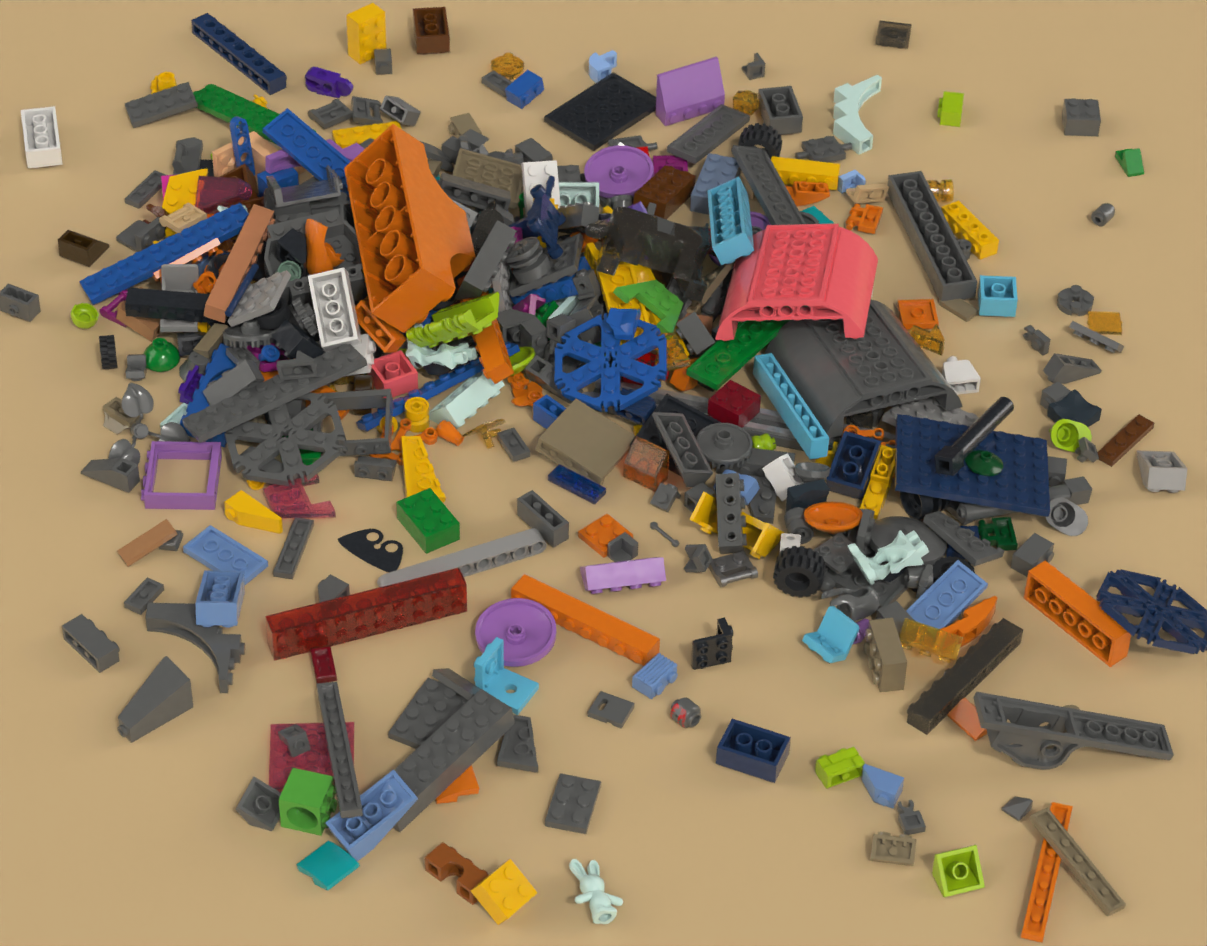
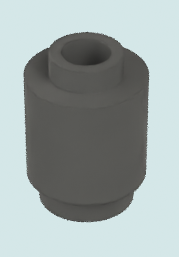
M1110 203L1101 204L1091 215L1093 223L1097 226L1106 225L1115 215L1114 206Z

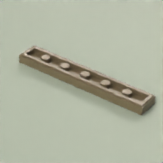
M1047 807L1032 814L1029 818L1030 821L1104 913L1110 916L1124 909L1126 906L1125 902Z

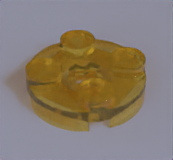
M508 52L491 61V72L494 70L503 77L509 78V80H515L523 74L524 61Z

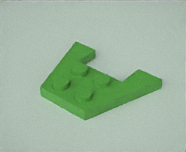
M657 280L615 288L613 293L623 302L629 303L636 298L658 316L661 321L656 325L657 328L660 329L661 334H664L668 340L670 339L684 304L676 295L672 294Z

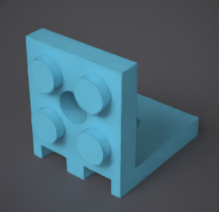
M498 637L486 646L485 652L481 657L478 656L474 662L475 686L510 706L512 712L516 715L522 711L539 689V683L504 668V640ZM507 690H514V691H516V692H514V693H507L506 691H507Z

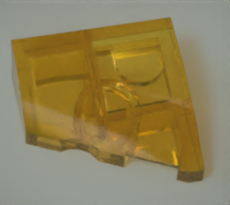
M661 333L658 335L664 334L667 339V371L690 365V359L687 358L676 333ZM656 348L655 366L659 363L658 348Z

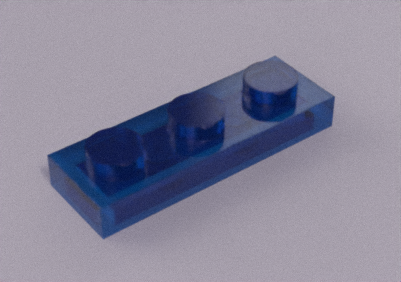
M560 464L548 475V481L593 504H596L606 494L605 487Z

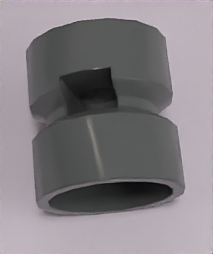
M798 507L786 512L784 521L787 533L801 535L800 544H805L813 538L814 532L813 528L804 520V511L806 509Z

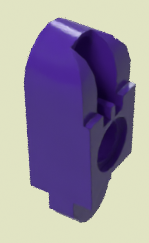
M311 67L305 74L307 89L316 94L340 98L341 96L346 97L350 95L354 88L348 79L341 78V74L319 67Z

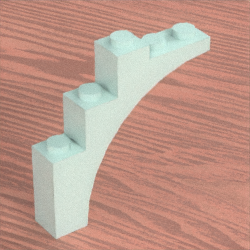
M875 75L853 86L846 83L835 88L834 103L836 104H834L833 118L835 121L833 135L845 144L851 142L852 150L858 155L872 149L873 135L861 122L858 112L865 101L881 91L882 77L879 75Z

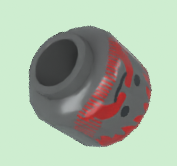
M685 697L677 699L672 703L671 718L680 726L688 728L694 727L699 723L701 709L692 700Z

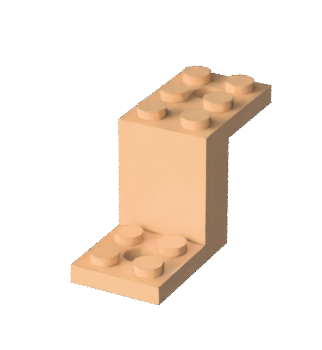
M253 131L249 133L255 176L257 177L258 173L265 171L266 156L279 150ZM241 137V138L239 139V141H238V144H239V145H242V144H243V142H244V137ZM232 142L212 152L214 179L236 168ZM246 153L242 154L241 161L246 159ZM303 166L293 167L298 172V175L306 171Z

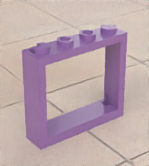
M152 441L151 450L147 451V460L149 462L145 463V474L147 476H143V487L145 489L141 490V501L145 502V509L215 510L222 460L221 442ZM158 459L211 460L207 493L154 492Z

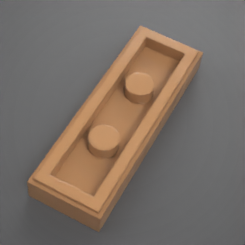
M165 519L117 550V552L129 567L178 534L170 522Z

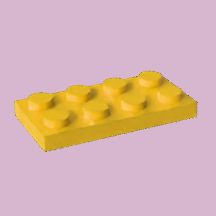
M391 121L388 123L332 130L334 142L344 149L355 143L361 144L369 138L375 140L392 124L400 129L401 126L398 121Z

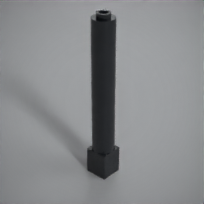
M1000 397L951 446L945 445L935 455L936 473L954 476L964 466V459L1014 410L1013 402L1007 397Z

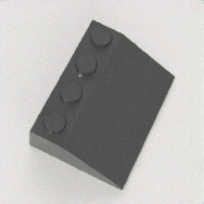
M497 220L466 274L455 299L480 297L482 292L486 293L491 285L489 282L491 276L496 277L500 269L497 267L499 262L503 263L508 255L505 251L508 246L512 248L517 239L514 237L516 230Z

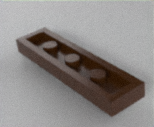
M1140 414L1137 415L1097 452L1098 460L1112 467L1154 428V422Z

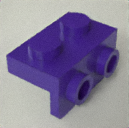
M195 365L192 371L189 370L186 382L181 383L178 393H180V402L188 404L193 402L194 391L200 387L199 382L203 374L199 373V366Z

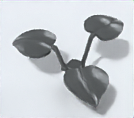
M135 383L128 384L121 401L122 410L130 417H137L139 415L140 417L130 428V432L133 435L132 444L126 439L118 440L113 444L108 459L123 458L139 464L140 452L134 448L136 439H143L147 435L160 438L158 441H191L185 429L180 424L174 422L163 425L160 434L150 432L148 427L142 424L141 421L143 414L150 413L153 410V398L142 386Z

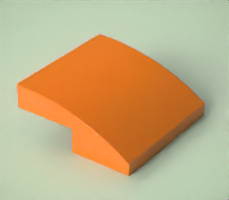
M472 765L435 799L436 804L457 802L458 796L479 793V785Z

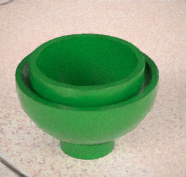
M164 338L154 339L143 353L146 355L147 368L156 372L169 371L180 362L178 349Z

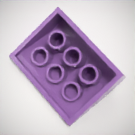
M718 57L657 74L656 116L664 126L710 113L721 104L724 105L725 92Z

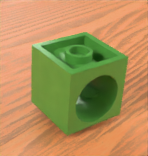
M292 768L279 797L281 827L322 836L324 829L328 828L326 822L331 819V813L335 812L338 801L335 799L334 777Z

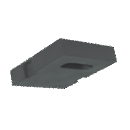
M600 691L588 711V717L604 723H612V726L622 729L634 709V703ZM604 703H606V706L604 707V709H603V710H599L600 707H601V705L604 704Z

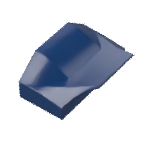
M610 308L606 322L613 329L615 339L633 341L640 320L641 310Z

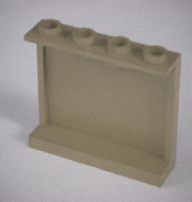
M575 399L539 437L535 450L599 490L603 485L605 477L631 450L629 445L635 436L585 403Z

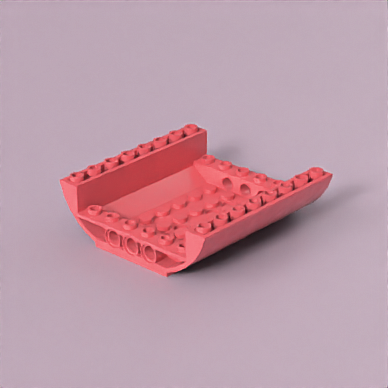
M839 224L767 225L766 229L753 235L754 251L746 257L741 256L735 261L715 340H734L738 321H799L802 319H843L845 338H864L878 258L874 250L864 239L850 230L839 227Z

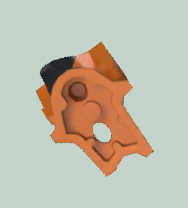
M219 249L216 255L209 261L204 273L193 283V287L198 293L208 294V292L212 291L231 250L224 251Z

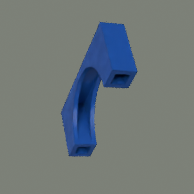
M220 343L218 349H214L211 358L212 362H208L206 366V375L201 376L199 389L196 388L193 394L194 400L188 403L187 414L181 418L180 425L185 429L189 437L195 438L183 425L182 419L210 406L203 390L207 388L210 382L220 379L225 371L236 367V364L226 355V348L230 346ZM226 432L216 435L205 442H221V447L225 448L227 441L224 433Z

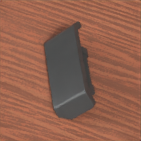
M195 137L178 140L175 146V157L172 162L174 168L173 175L199 170L203 151L202 140Z

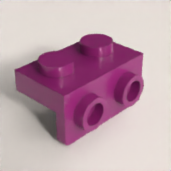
M530 294L514 305L512 309L535 315L536 309L544 305L546 299L536 294Z

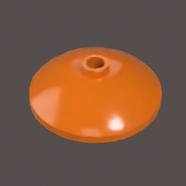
M821 502L806 508L804 520L811 527L819 531L837 534L857 527L861 523L863 513L858 507L848 503Z

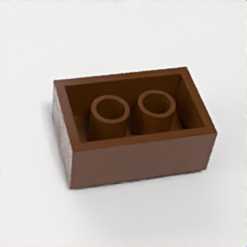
M446 7L413 8V27L417 54L450 52V35Z

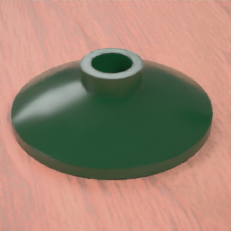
M974 450L965 458L967 467L979 475L995 476L1003 470L1002 460L996 454L986 450Z

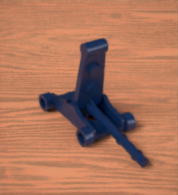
M554 176L548 177L545 189L541 184H538L530 190L534 202L531 209L527 212L528 216L508 225L509 227L522 228L523 239L541 236L542 242L546 243L547 253L551 259H556L563 253V249L557 244L558 226L566 221L564 214L558 212L550 201L552 189L555 185Z

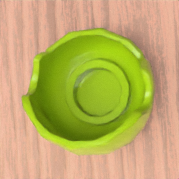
M88 303L74 305L71 310V320L78 328L88 329L97 323L99 313L94 306Z

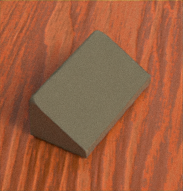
M215 323L193 351L209 359L214 349L217 350L220 343L223 342V331L229 326Z

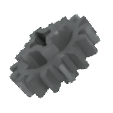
M300 297L292 301L295 309L292 313L303 331L307 329L311 336L318 334L316 316L309 303L304 304Z

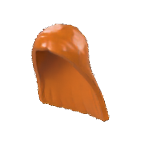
M307 219L305 224L306 269L310 275L333 270L331 260L325 248V237L328 227L313 219Z

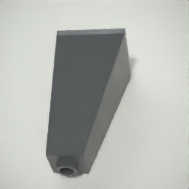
M167 656L160 661L118 716V731L123 738L126 737L131 743L193 708L191 680Z

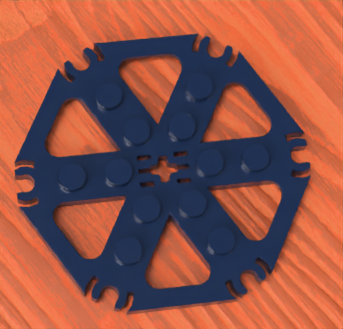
M1122 569L1116 570L1115 573L1113 571L1107 573L1096 595V599L1101 601L1099 604L1102 607L1101 609L1133 637L1135 634H1138L1137 639L1143 637L1147 640V644H1150L1152 641V646L1189 654L1207 651V610L1179 587L1177 590L1175 584L1169 586L1165 579L1160 582V577ZM1140 585H1145L1153 588L1155 591L1153 596H1151ZM1110 587H1115L1120 590L1122 595L1110 593L1108 590ZM1173 600H1177L1188 609L1171 606ZM1125 613L1137 618H1143L1139 625H1133L1122 614ZM1162 627L1165 632L1171 634L1176 641L1161 639L1158 634L1160 628ZM1197 628L1202 630L1204 637H1199L1191 629Z

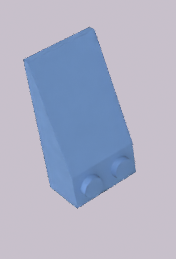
M394 770L360 795L363 816L341 818L340 812H338L326 822L335 838L357 862L377 846L418 800L417 796Z

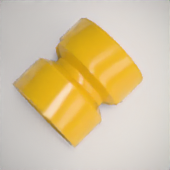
M422 397L408 399L404 407L405 418L411 421V429L409 431L414 433L423 432L429 428L430 424L429 403Z

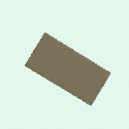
M962 299L940 300L939 302L941 307L965 322L971 320L979 312L978 309Z

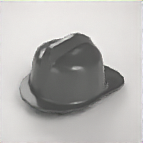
M1056 497L1050 501L1049 517L1045 518L1052 527L1069 536H1078L1086 530L1088 516L1081 507L1063 497Z

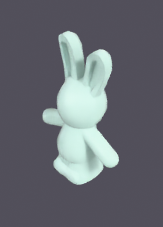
M572 859L569 867L580 881V890L583 893L575 897V902L581 904L589 901L593 922L595 924H609L617 915V909L612 907L611 904L621 906L623 900L620 897L604 892L605 883L600 877L599 865L595 860H591L588 864L587 875L582 864L577 859Z

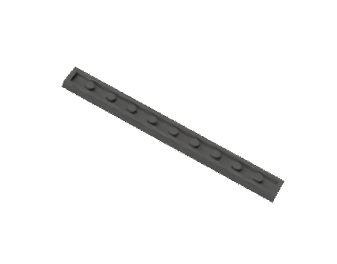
M337 682L318 683L317 694L341 818L363 816Z

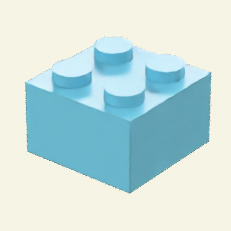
M980 275L978 285L979 315L1015 317L1018 302L1016 277Z

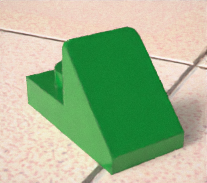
M1140 148L1116 151L1115 157L1127 177L1144 175Z

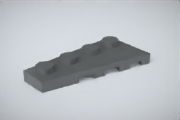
M937 511L925 515L923 522L974 567L1003 557L1004 550L1001 548L996 550L990 546L991 542L988 540L978 539L974 536L975 532L959 527L960 523L944 513Z

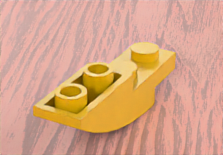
M884 445L880 447L860 509L875 511L874 519H878L881 508L884 506L895 472V448Z

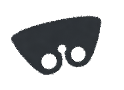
M364 529L338 538V542L349 552L383 571H396L401 563L403 546L400 542L388 540L383 542L379 549L374 548V545L379 544L384 537L382 532L377 529ZM375 532L379 535V538L376 541H370L367 539V534ZM393 543L398 546V549L395 552H388L385 547Z

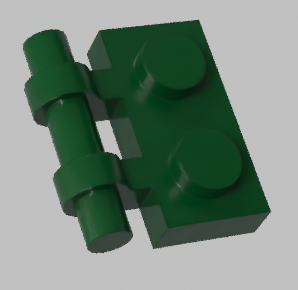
M1011 517L992 518L989 524H986L985 520L978 521V532L981 540L986 539L991 542L990 546L996 545L997 548H1001L1004 551L1017 550L1018 543Z

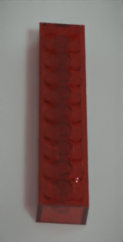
M455 568L265 616L267 643L273 659L276 661L310 652V649L343 644L467 612V583L460 568Z

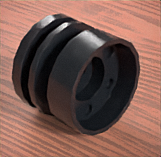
M900 491L902 506L910 518L920 520L927 514L944 511L949 507L950 500Z

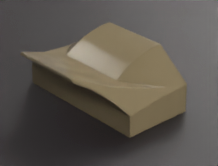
M115 397L103 406L105 414L103 426L116 435L131 427L140 417V415L137 417L126 415L122 410V400L118 397Z

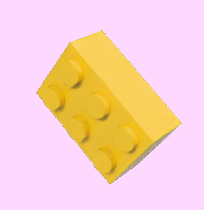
M371 3L346 15L348 56L357 63L363 64L374 58V49H386L384 10Z

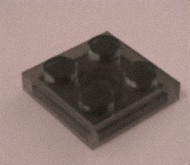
M879 20L876 45L908 49L912 24Z

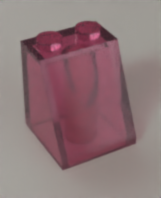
M199 176L195 207L207 214L218 213V206L228 208V204L249 200V197L252 195L251 184L238 178Z

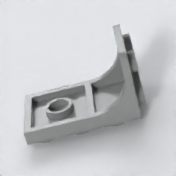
M163 264L161 266L162 290L198 293L193 287V283L199 279L198 265ZM161 319L160 332H198V322Z

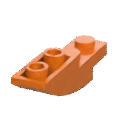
M794 181L792 187L786 186L796 206L812 204L830 197L827 183Z
M994 595L972 607H968L963 612V619L941 628L937 632L935 646L939 650L954 643L963 647L978 637L994 616L997 597Z

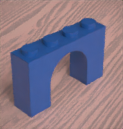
M585 256L580 257L578 271L581 269L591 270ZM576 273L569 277L564 276L555 283L549 282L544 284L540 289H532L522 296L512 297L510 294V298L514 305H516L530 294L539 295L541 298L546 299V303L578 295L572 280Z

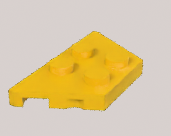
M205 168L169 177L162 208L166 210L167 214L170 215L183 208V205L186 203H191L199 208L208 169Z

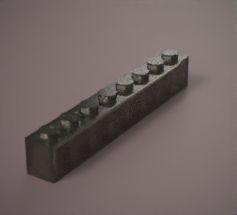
M1005 618L995 623L986 635L983 634L975 646L972 645L963 657L957 659L951 669L948 668L939 680L934 681L927 692L924 691L916 703H912L908 707L907 723L928 735L960 700L971 693L1021 644L1023 629Z

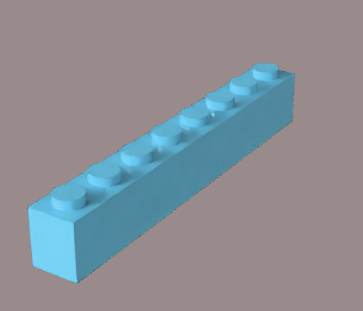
M772 353L754 356V377L808 458L818 459L826 457L829 436Z

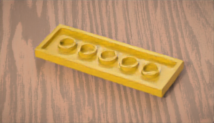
M633 265L597 266L596 274L608 314L610 308L640 309V320L650 323L645 305L638 299L634 298L629 303H625L613 293L616 287L638 283ZM637 327L634 338L641 335L644 330ZM621 340V345L630 340Z

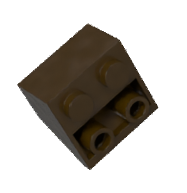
M67 230L58 239L61 257L88 267L110 247L108 243L71 230Z

